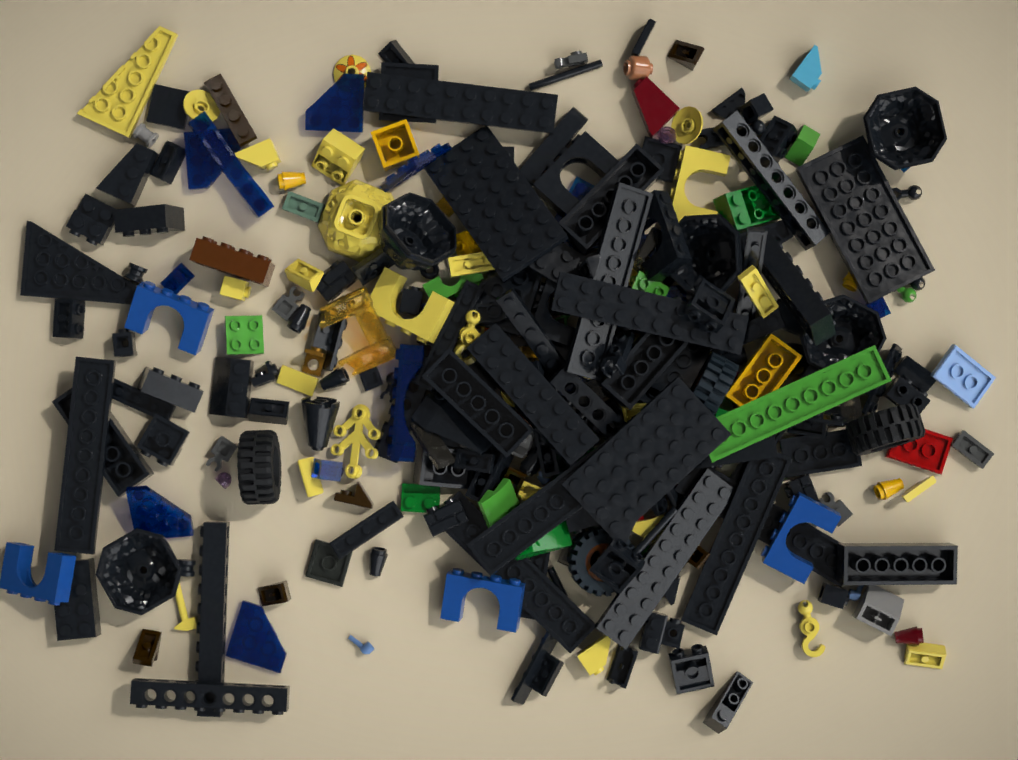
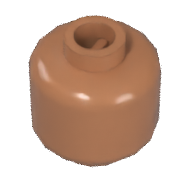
M630 56L624 62V74L627 75L629 80H644L652 74L653 64L650 63L647 56Z

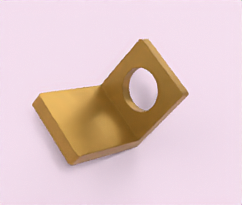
M312 346L310 350L305 348L304 352L307 354L302 372L321 376L326 354L321 353L322 349ZM316 359L319 362L317 370L309 369L308 362L310 360Z

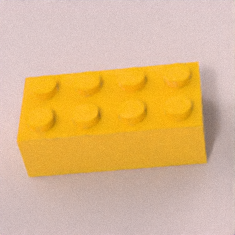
M772 333L768 334L734 379L725 398L737 407H740L779 389L800 361L802 355Z

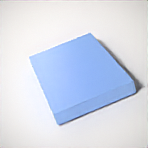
M954 344L951 345L930 375L973 409L996 378Z

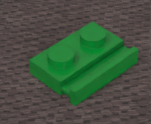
M402 483L401 511L427 513V509L436 505L439 509L441 487Z

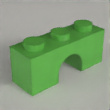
M481 273L460 276L457 284L447 286L438 276L422 286L428 297L434 291L447 299L453 296L457 298L466 280L479 285L484 280V277Z

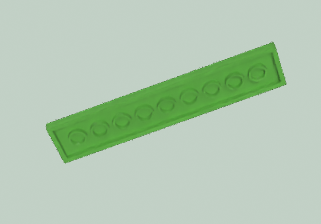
M871 346L716 417L731 435L708 455L711 462L713 463L892 381L876 346Z

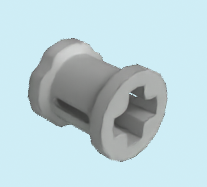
M141 123L134 131L133 137L139 138L150 148L157 141L159 134L151 132L144 123Z

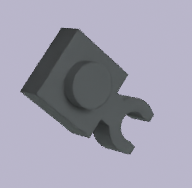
M575 51L566 58L554 59L555 69L587 64V52Z
M296 286L290 289L289 297L283 294L272 308L273 311L286 321L299 307L295 302L301 300L305 293L301 292L299 296H295Z
M221 436L211 450L215 456L210 458L206 465L210 466L215 461L217 463L215 471H219L222 467V460L228 462L238 446L224 436Z
M826 492L829 496V501L824 502L822 498L819 501L841 514V519L837 524L839 527L853 513L840 499L835 502L833 494Z

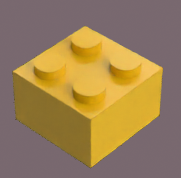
M407 119L371 132L385 171L421 159Z

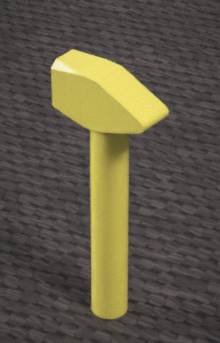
M179 581L175 598L181 622L174 629L183 631L197 629V617L188 618Z

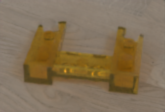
M365 286L320 308L321 312L325 311V321L320 322L321 329L355 315L369 343L368 346L338 361L340 366L347 363L355 370L352 372V375L359 374L397 358L398 351L391 337H388Z

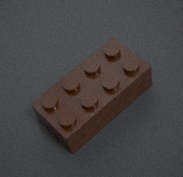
M205 236L202 239L196 238L189 259L196 264L266 287L269 286L275 265L271 263L272 260L266 256L258 254L257 257H254L250 251L241 248L239 251H236L235 247L221 242V245H217L216 241Z

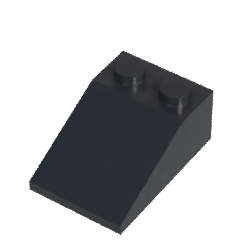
M417 444L413 483L426 486L468 489L476 471L454 467L457 453L455 448Z

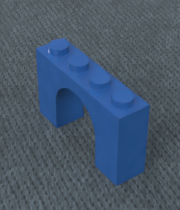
M143 281L137 285L124 328L143 334L149 328L155 308L163 305L170 306L180 313L184 321V330L178 349L197 355L202 349L214 309L210 308L206 303L192 301L188 296L174 294L168 288L161 289L156 287L150 281Z
M798 491L796 496L793 495L788 503L790 508L787 513L783 512L779 520L781 524L778 530H773L770 536L772 541L769 546L765 545L761 556H763L762 562L805 584L814 567L811 562L792 553L788 549L786 537L789 530L799 523H812L833 533L841 519V514Z
M6 542L0 577L1 589H5L8 594L17 595L20 593V597L24 598L34 597L35 601L46 602L48 600L50 605H60V602H69L76 561L75 555L62 552H48L45 574L42 581L37 585L31 575L34 546L20 542Z
M453 568V570L446 574L440 619L459 622L463 618L467 593L475 588H485L491 591L499 601L500 610L497 629L517 632L520 624L525 583H521V580L515 578L505 580L498 575L483 576V573L476 571L467 573L460 568Z

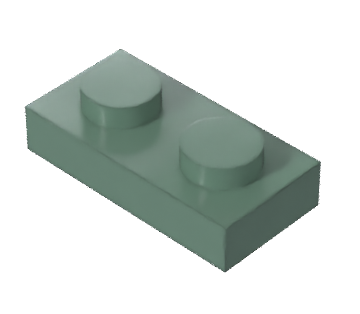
M289 191L282 209L319 223L325 205Z

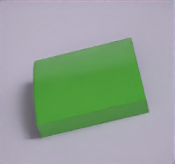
M503 478L494 491L487 490L478 502L488 528L520 505L511 480Z

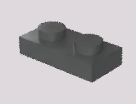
M964 430L959 433L951 444L953 448L981 469L985 467L994 455L992 451Z

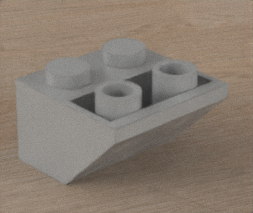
M867 585L852 616L892 636L900 620L904 599L877 585Z

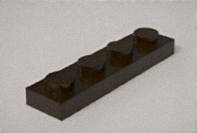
M219 74L204 82L239 146L242 147L257 139L255 132L222 75Z

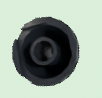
M311 397L302 398L301 405L308 446L312 447V450L322 451L323 448L328 446L340 407V401L337 402V399L329 397H317L314 400H311Z

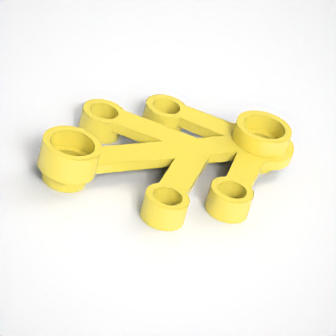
M363 404L356 405L352 410V417L343 425L335 426L333 430L336 436L344 437L347 430L355 425L354 431L340 444H334L331 447L333 455L341 456L344 450L352 444L350 464L345 468L346 476L351 479H358L362 475V468L358 465L360 445L365 449V456L367 458L376 459L378 457V450L373 448L362 432L363 425L368 430V437L372 440H378L381 437V432L370 421V410ZM340 428H342L341 434L338 433ZM374 431H376L375 437L372 436ZM371 450L374 451L373 456H370ZM353 467V468H354V471H353V473L351 474V473H350V470H351V468Z

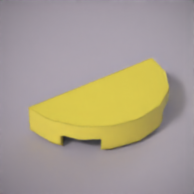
M930 476L908 489L902 495V498L905 502H910L935 484L936 479L934 476Z

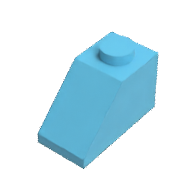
M816 45L813 46L789 78L806 92L811 88L815 90L821 82L818 79L822 71L819 51Z

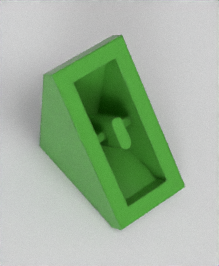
M803 125L784 158L798 166L803 165L815 147L820 134Z

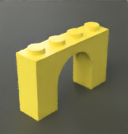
M687 145L684 150H680L678 161H681L679 169L676 168L674 180H677L676 186L672 187L670 192V198H672V205L678 222L684 216L718 214V211L697 207L690 203L685 195V182L689 176L698 172L725 177L731 155Z
M384 267L364 308L370 311V316L378 320L382 317L386 319L384 323L394 328L396 325L402 327L401 332L409 336L412 333L417 335L416 339L424 344H427L429 341L434 344L455 302L432 291L424 309L418 316L412 319H403L397 310V299L407 278Z

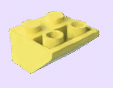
M333 128L323 138L311 166L338 184L344 185L360 162L365 148Z

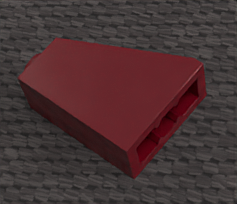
M646 77L644 80L639 79L633 85L635 89L632 94L650 138H653L680 108Z

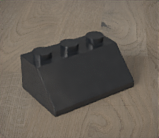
M215 358L209 414L248 418L254 361Z

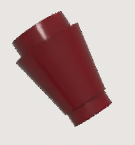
M916 626L895 632L896 643L919 646V644L924 643L922 628H917Z

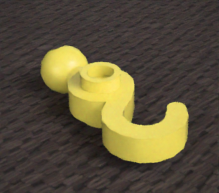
M476 310L467 312L465 318L468 325L463 327L459 333L462 343H459L454 349V353L468 366L474 363L473 359L470 356L462 358L461 353L479 337L475 325L480 321V313Z
M803 600L798 604V611L804 617L800 621L799 628L806 635L802 640L801 647L806 655L818 657L824 653L825 646L820 644L816 650L811 651L808 644L817 635L820 629L819 623L815 618L811 617L812 603L808 600Z

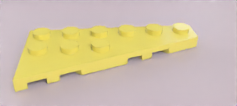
M159 26L144 42L143 46L131 55L125 65H122L102 86L103 88L77 114L131 138L178 34Z

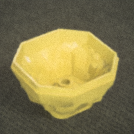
M357 179L331 190L317 225L328 250L360 262L381 248L378 222L382 206L394 200L392 193ZM355 216H361V221L355 222Z

